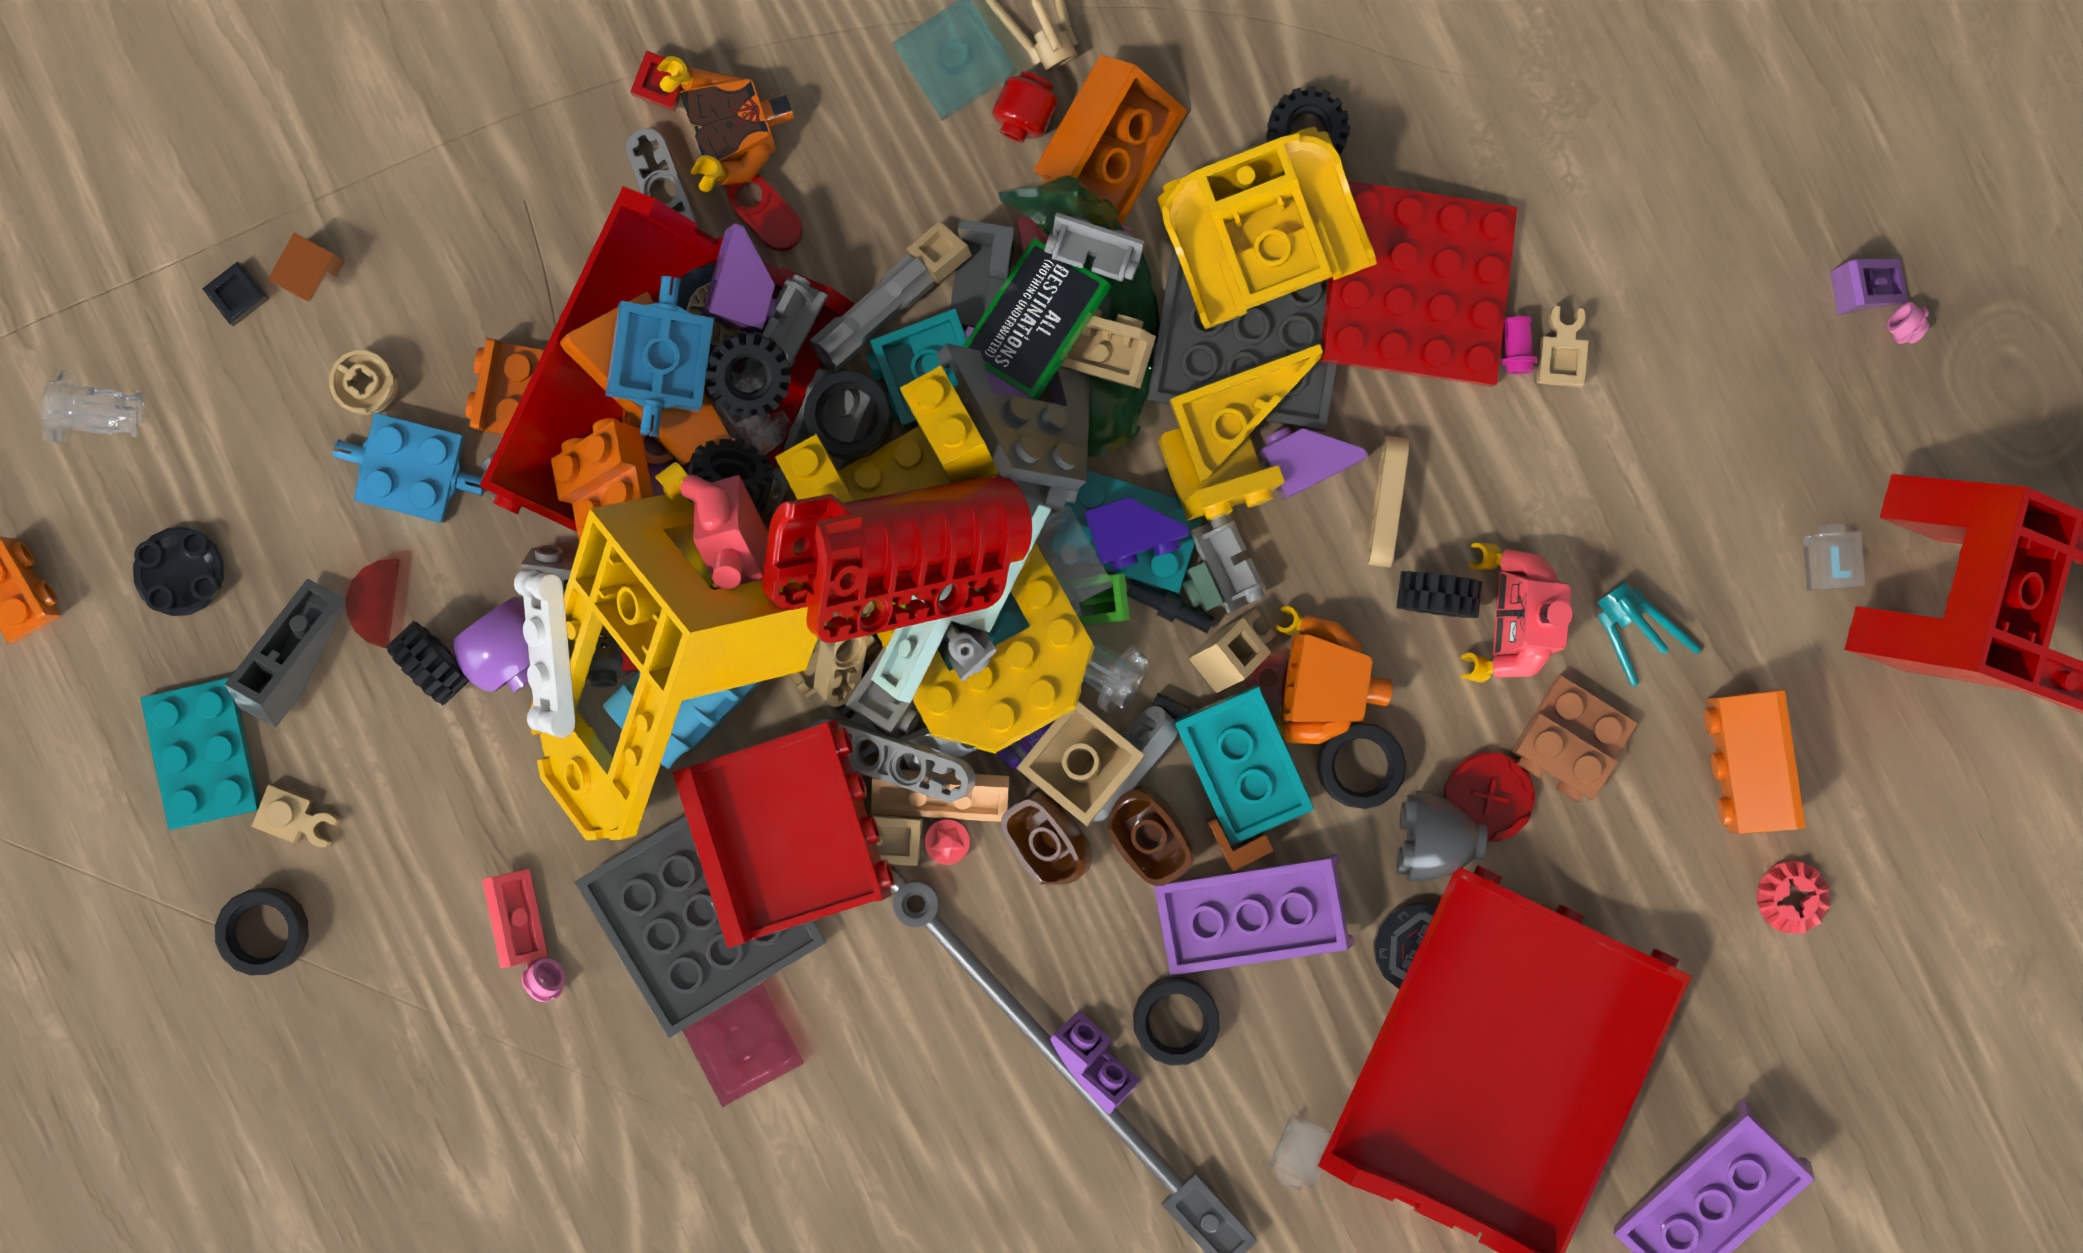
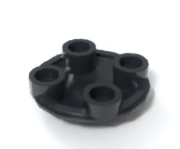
M187 527L166 528L151 535L147 541L140 543L135 549V561L133 564L134 584L141 599L152 610L170 616L192 615L206 608L219 594L224 581V560L217 545L202 532Z

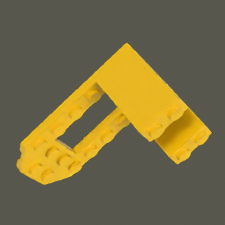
M941 365L900 388L919 427L884 445L870 456L861 458L838 470L817 434L775 456L798 500L832 494L844 503L999 473L984 440ZM1036 542L1011 589V593L1030 627L995 646L997 651L991 656L988 665L979 673L971 674L964 682L959 678L954 669L949 671L939 650H936L912 699L933 737L950 742L953 740L975 746L976 749L997 753L1076 709L1081 693V684L1087 665L1089 666L1094 645ZM873 600L872 602L875 607L876 600ZM896 629L877 633L885 650Z
M682 493L672 500L664 494L590 508L564 593L575 727L573 732L565 738H558L531 729V734H540L544 758L537 760L541 780L585 840H599L603 838L622 840L636 836L683 700L805 671L818 639L807 628L806 617L808 607L795 610L778 607L766 598L762 592V580L740 584L733 589H711L709 580L712 577L708 570L703 567L704 561L693 539L694 501L689 502L688 498L684 497ZM791 578L788 579V583L795 582ZM602 625L605 626L641 672L614 757L610 755L597 738L593 728L588 726L576 710L585 686V680L596 650Z

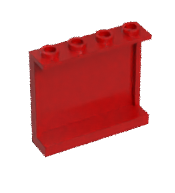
M837 720L824 722L793 734L672 772L727 948L864 904L882 901L892 895L890 887L895 885L893 871L886 859L881 860L876 844L881 841L879 827L873 815L867 816L862 798L867 797L866 786L860 772L853 771L848 754L853 753L852 742L845 727L840 728Z

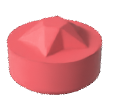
M942 819L935 822L925 835V848L928 855L940 864L950 865L959 862L965 857L970 847L968 830L962 823L954 819Z

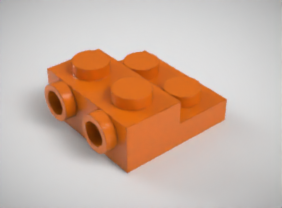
M613 418L599 420L593 424V433L586 438H573L563 442L561 445L562 453L551 459L558 500L571 503L573 506L579 543L590 508L654 496L642 434H639L641 428L621 423Z

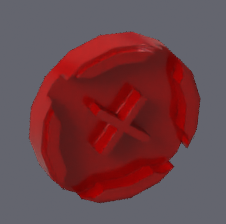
M1479 752L1464 758L1451 770L1444 785V798L1460 806L1477 823H1486L1488 842H1499L1515 836L1528 823L1535 801V788L1529 773L1517 765V760L1501 753Z

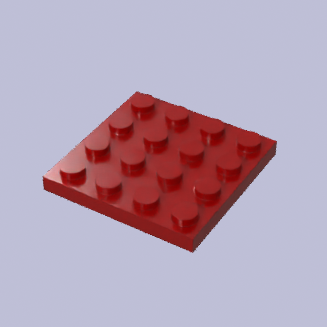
M1347 180L1362 224L1376 256L1377 264L1333 280V277L1328 279L1321 338L1323 353L1319 362L1489 387L1497 385L1518 207Z

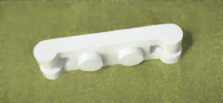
M523 569L517 573L514 579V587L518 594L524 598L526 621L523 625V634L528 644L530 661L527 677L532 688L534 704L527 714V722L530 728L535 731L548 733L558 738H565L574 730L575 714L563 585L561 579L554 574L541 573L533 569Z

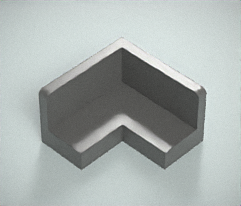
M959 220V239L968 245L972 256L956 268L950 310L955 308L961 325L976 327L1010 275L1015 245L1014 227Z

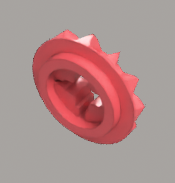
M1797 861L1782 862L1770 868L1760 880L1756 896L1758 909L1764 920L1776 930L1793 934L1806 933L1814 926L1822 923V918L1831 907L1829 903L1830 887L1821 876L1820 871L1810 865ZM1790 883L1794 885L1797 891L1811 893L1806 895V898L1800 900L1799 912L1795 910L1793 905L1777 904L1778 901L1784 900V897L1790 895Z

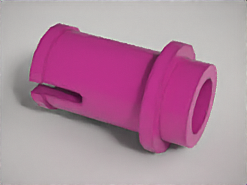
M1515 316L1504 320L1506 358L1502 359V365L1506 366L1507 374L1520 375L1534 372V364L1538 363V358L1533 356L1532 317Z

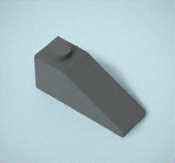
M308 578L224 684L240 709L274 728L278 726L303 693L344 608L346 601L343 597Z

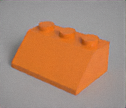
M1100 54L1033 172L1061 194L1086 208L1094 210L1096 214L1109 221L1123 224L1188 110L1135 64Z
M1785 690L1755 691L1708 698L1709 708L1704 709V724L1707 734L1713 735L1716 753L1711 754L1710 763L1714 779L1720 780L1723 798H1718L1717 810L1721 824L1727 825L1728 832L1736 834L1806 828Z

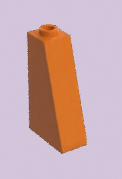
M648 292L629 301L642 305L654 303ZM618 307L568 333L560 341L564 351L605 391ZM705 392L703 393L701 410L698 412L677 408L662 410L660 435L653 437L682 466L690 462L696 447L699 445L705 447L706 441L713 440L716 445H719L720 439H731ZM612 397L641 425L643 406L636 404L632 400Z

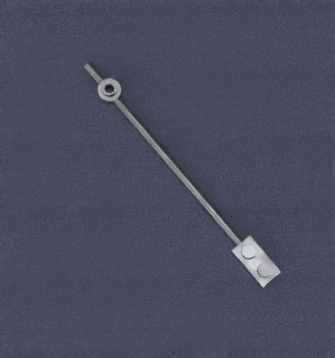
M890 864L895 880V885L890 888L895 894L893 910L897 919L909 927L924 926L1171 1193L1161 1202L1162 1206L1206 1253H1246L1258 1242L1256 1237L1195 1171L1184 1181L1117 1108L1109 1115L1093 1100L1063 1063L1050 1040L1051 1036L937 914L939 899L935 890L929 884L922 881L907 882L895 867ZM913 895L921 896L925 901L924 909L919 912L912 911L908 906V899Z

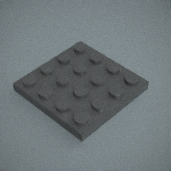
M1173 246L1147 402L1171 406L1169 402L1171 398L1318 344L1321 345L1328 279L1247 309V314L1205 330ZM1318 360L1262 421L1324 432L1327 426L1337 364L1319 362Z
M686 815L575 881L576 886L668 1039L826 943L815 922L810 921L727 948Z

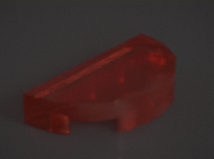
M400 559L378 560L362 568L351 581L346 596L347 617L354 631L366 642L382 648H386L390 641Z

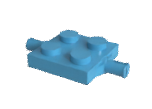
M671 276L661 277L658 303L642 305L621 301L618 304L605 396L632 400L636 404L643 406L639 434L645 436L649 434L652 437L660 435L662 410L670 408L694 412L701 410L714 318L691 314L677 306L681 279L674 277L671 280Z
M374 413L369 437L363 446L340 439L336 441L334 446L351 451V453L333 450V458L359 464V479L354 501L444 523L450 500L458 489L483 496L486 490L469 484L471 482L480 485V476L462 472L461 454L466 437L463 434L382 413Z

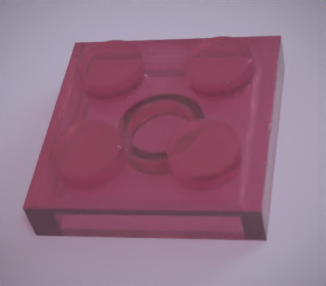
M763 983L756 985L682 1030L722 1107L804 1063Z

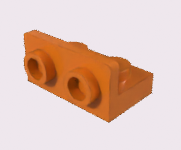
M486 338L484 348H478L474 361V373L479 375L476 392H470L466 403V418L471 419L470 427L481 432L504 435L544 350L501 343L496 339Z
M0 536V631L7 643H16L61 615L54 605L58 602L54 590L45 580L39 579L32 567L35 564V559L29 548L22 541Z

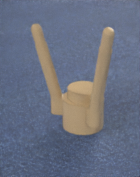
M985 0L992 11L1028 52L1034 66L1042 63L1045 70L1050 71L1070 62L1078 56L1075 50L1078 41L1071 28L1065 0H1054L1061 29L1058 24L1052 25L1042 0H1031L1043 27V30L1034 36L1037 42L1036 45L1033 44L997 0Z

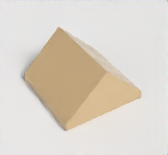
M1078 701L1076 709L1055 720L1016 769L1088 827L1143 760L1145 755Z

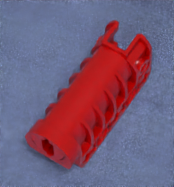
M999 474L844 503L832 494L784 502L775 510L770 523L762 592L766 598L780 608L795 610L808 607L806 617L807 628L825 643H836L986 609L998 602L1003 595L1010 563L1023 560L1029 551L1032 540L1030 509L1024 494L1017 484L1010 478H1002ZM791 578L795 582L788 583V579ZM952 583L949 595L944 600L938 601L939 594L943 588ZM912 595H914L918 599L911 600ZM876 600L872 613L861 618V613L869 602ZM833 612L837 613L839 616L833 617Z

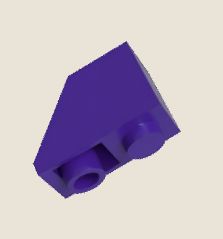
M1129 497L1084 512L1100 565L1104 566L1111 563L1113 571L1139 563L1137 554L1154 549L1156 557L1181 549L1180 540L1189 536L1187 526Z

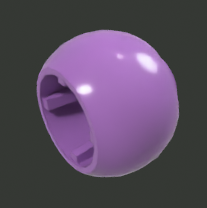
M515 596L469 626L454 639L453 651L456 663L462 674L472 684L484 691L493 693L507 684L512 692L515 693L529 683L527 671L530 661L528 644L523 634V625L526 621L523 598Z

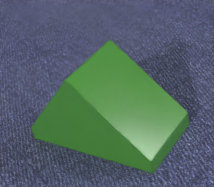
M1125 574L1059 583L1083 626L1127 622L1130 620Z

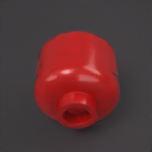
M1024 71L1020 73V76L1007 78L992 108L993 117L1002 125L999 132L1007 138L1020 143H1024L1026 137H1042L1046 133L1058 106L1057 97L1052 92L1054 86L1047 80Z

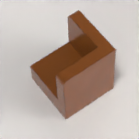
M293 233L268 281L305 301H310L325 274L328 272L337 277L345 261L304 237Z
M1217 815L1206 821L1230 870L1233 872L1274 851L1264 833H1259L1230 845Z

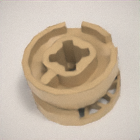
M353 350L343 354L334 363L329 374V388L334 400L341 407L361 416H374V413L386 412L395 403L400 392V379L395 367L387 359L368 350Z

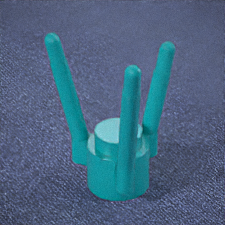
M1627 581L1597 602L1603 612L1596 617L1605 627L1623 671L1633 687L1637 686L1639 682L1615 626L1616 622L1623 629L1634 621L1660 653L1666 654L1669 649L1642 616L1645 611L1693 653L1699 654L1701 652V647L1652 605L1637 587L1632 589Z

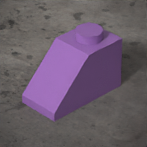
M733 224L725 230L701 316L714 318L713 322L734 329L754 333V331L762 330L763 326L768 324L770 318L774 317L777 300L772 298L775 284L744 226Z
M1289 426L1266 437L1265 441L1268 446L1262 448L1259 452L1266 468L1279 465L1285 481L1277 488L1282 500L1368 457L1364 448L1304 428L1292 433Z

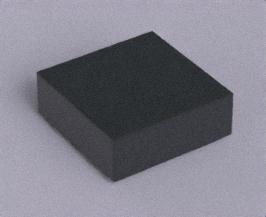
M238 261L202 288L232 326L238 324L269 299L243 264Z

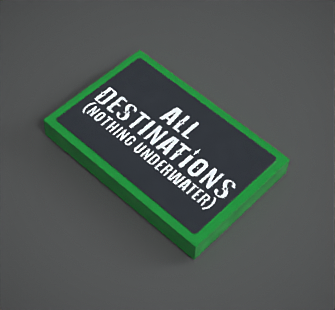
M1035 238L1030 242L963 347L980 350L987 372L1028 397L1038 400L1110 290L1111 285L1108 281L1084 267L1082 269L1053 260L1052 254L1045 252L1046 245Z

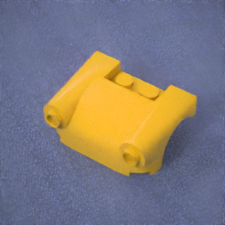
M1309 127L1293 135L1280 137L1198 169L1185 177L1172 180L1162 187L1164 193L1157 198L1163 215L1164 225L1177 253L1205 330L1248 313L1247 309L1325 279L1333 277V280L1377 264L1376 256L1352 197L1339 154L1333 146L1329 133L1318 132L1316 127Z

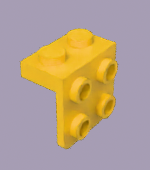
M1177 428L1165 432L1159 438L1161 452L1187 521L1204 515L1207 520H1213L1231 513L1233 506L1246 503L1248 508L1261 505L1272 500V492L1285 482L1279 465L1264 470L1261 469L1249 435L1207 480L1200 483L1180 429Z

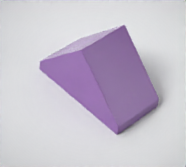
M1855 259L1830 271L1838 315L1908 303L1901 259Z

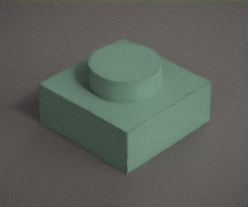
M1205 562L1186 571L1189 580L1182 584L1193 607L1201 604L1204 612H1207L1223 604Z

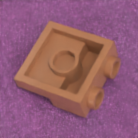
M1557 675L1510 752L1520 757L1517 765L1533 776L1540 779L1545 773L1557 780L1559 783L1555 789L1578 803L1582 797L1594 800L1616 766L1617 761L1615 759L1638 723L1562 675Z

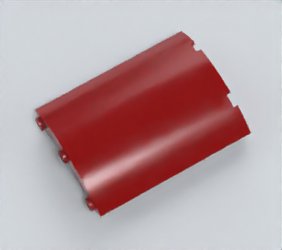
M622 186L479 487L496 494L492 503L517 515L521 507H524L577 532L572 504L558 500L551 459L562 453L561 445L563 442L573 438H586L593 433L592 426L595 422L613 418L622 423L623 407L612 397L605 396L606 391L564 351L560 341L568 333L614 310L621 301L629 302L648 292L653 302L658 303L661 277L671 276V280L674 277L680 279L696 267L699 268L711 263L716 265L723 237L718 236V238L707 234L696 228L698 225L696 222L659 200ZM763 262L775 284L772 294L773 299H777L787 278L792 279L794 274L810 282L809 287L828 295L795 357L797 362L790 368L791 383H789L787 396L781 400L780 406L775 410L771 409L767 412L766 416L760 418L758 415L751 416V419H743L742 416H739L727 429L731 437L728 440L729 445L735 446L737 440L744 442V449L748 450L751 446H754L758 449L757 456L765 454L769 458L768 464H773V467L777 468L778 462L775 456L784 452L783 449L788 439L789 430L795 422L804 401L807 386L812 381L818 368L824 369L825 367L809 346L810 339L834 318L843 316L855 303L831 287L785 267H782L780 270ZM742 359L732 365L730 374L741 364ZM705 379L704 392L708 397L710 393L707 388V380ZM649 434L645 436L644 446L647 452L654 456H661L665 449ZM673 458V459H671L670 461H668V462H666V463H675V462H676V463H679V462H678L675 458ZM690 462L683 466L681 465L686 473H688ZM710 585V587H711L712 590H717V589H718V588H714L712 585Z
M1477 865L1474 873L1459 868L1451 876L1318 1163V1167L1350 1186L1392 1202L1395 1198L1413 1206V1210L1451 1229L1455 1226L1475 1237L1482 1233L1478 1242L1498 1253H1565L1692 976L1677 969L1679 959L1654 948L1649 956L1582 925L1584 915L1559 904L1555 912L1500 886L1502 876L1479 865Z

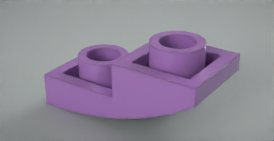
M1080 1011L1056 1031L1050 1039L1073 1077L1109 1115L1136 1089L1141 1081L1107 1051L1113 1040Z

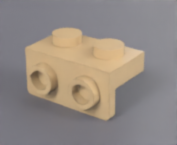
M1097 309L1059 367L1140 389L1156 336L1142 329L1144 322L1118 314L1116 321L1101 318L1103 311Z

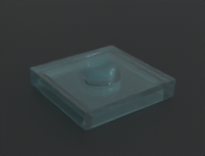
M958 0L892 43L895 51L941 121L1017 73V69L972 0Z

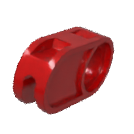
M756 174L750 182L729 184L727 197L733 210L768 247L775 251L784 252L790 251L798 245L803 234L802 223L796 212L765 179ZM751 183L761 188L762 198L756 206L747 208L738 203L737 193L742 186Z

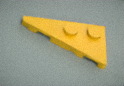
M1320 344L1169 400L1199 483L1209 478L1317 363L1323 353Z

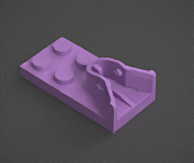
M1339 853L1331 854L1322 859L1173 881L1164 886H1154L1170 976L1348 950L1355 944L1354 936L1348 934L1336 869V864L1340 862Z
M1742 1099L1738 1102L1739 1116L1614 1226V1235L1633 1253H1731L1815 1180L1811 1162L1805 1157L1797 1158L1752 1114L1751 1105L1745 1099Z

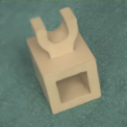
M1256 609L1246 613L1241 619L1216 631L1188 658L1216 693L1245 680L1272 653L1265 644L1270 642L1276 636V633L1272 628L1260 635L1255 632L1253 623L1261 616Z

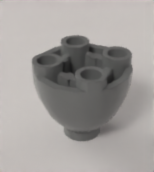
M1415 790L1413 795L1406 796V802L1401 804L1399 825L1400 829L1407 830V840H1404L1403 847L1398 849L1397 874L1406 875L1408 881L1433 880L1454 873L1474 859L1484 860L1487 847L1486 823H1477L1460 806L1444 797Z

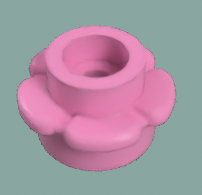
M1913 302L1905 303L1889 318L1886 329L1893 335L1892 339L1897 344H1904L1906 342L1913 344L1919 341L1929 329L1930 324L1926 319L1929 311L1926 307L1918 308Z
M550 958L529 962L526 965V970L521 975L524 989L533 999L540 1002H547L550 998H558L562 993L566 980L565 972L561 965Z

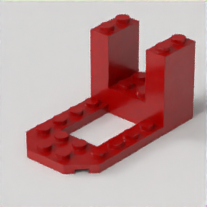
M1891 474L1880 514L1881 519L1938 542L1963 544L1959 553V561L1951 591L1947 598L1946 610L1942 619L1856 606L1844 650L1905 672L2022 691L2083 714V661L2049 648L2071 562L2083 566V511L2026 486Z

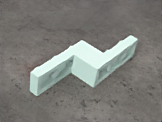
M1021 490L1031 513L1032 540L1025 558L1021 561L1010 563L1006 587L999 601L986 609L896 629L871 680L896 700L911 703L951 621L990 632L1051 508L1024 490ZM952 583L943 588L939 594L938 601L944 600L949 595ZM912 595L911 600L918 599L914 595Z

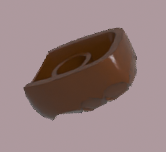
M1135 786L1116 801L1108 818V834L1117 851L1144 881L1154 886H1164L1189 870L1195 856L1193 847L1179 818L1163 797L1149 787Z
M1036 791L1022 798L1003 814L1001 826L1009 845L1022 866L1039 885L1069 884L1078 880L1090 869L1093 853L1089 841L1076 821L1062 810L1060 804L1054 802L1043 792Z

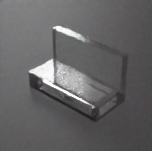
M1070 505L1049 515L1035 542L1079 618L1082 616L1079 603L1112 587L1111 580Z

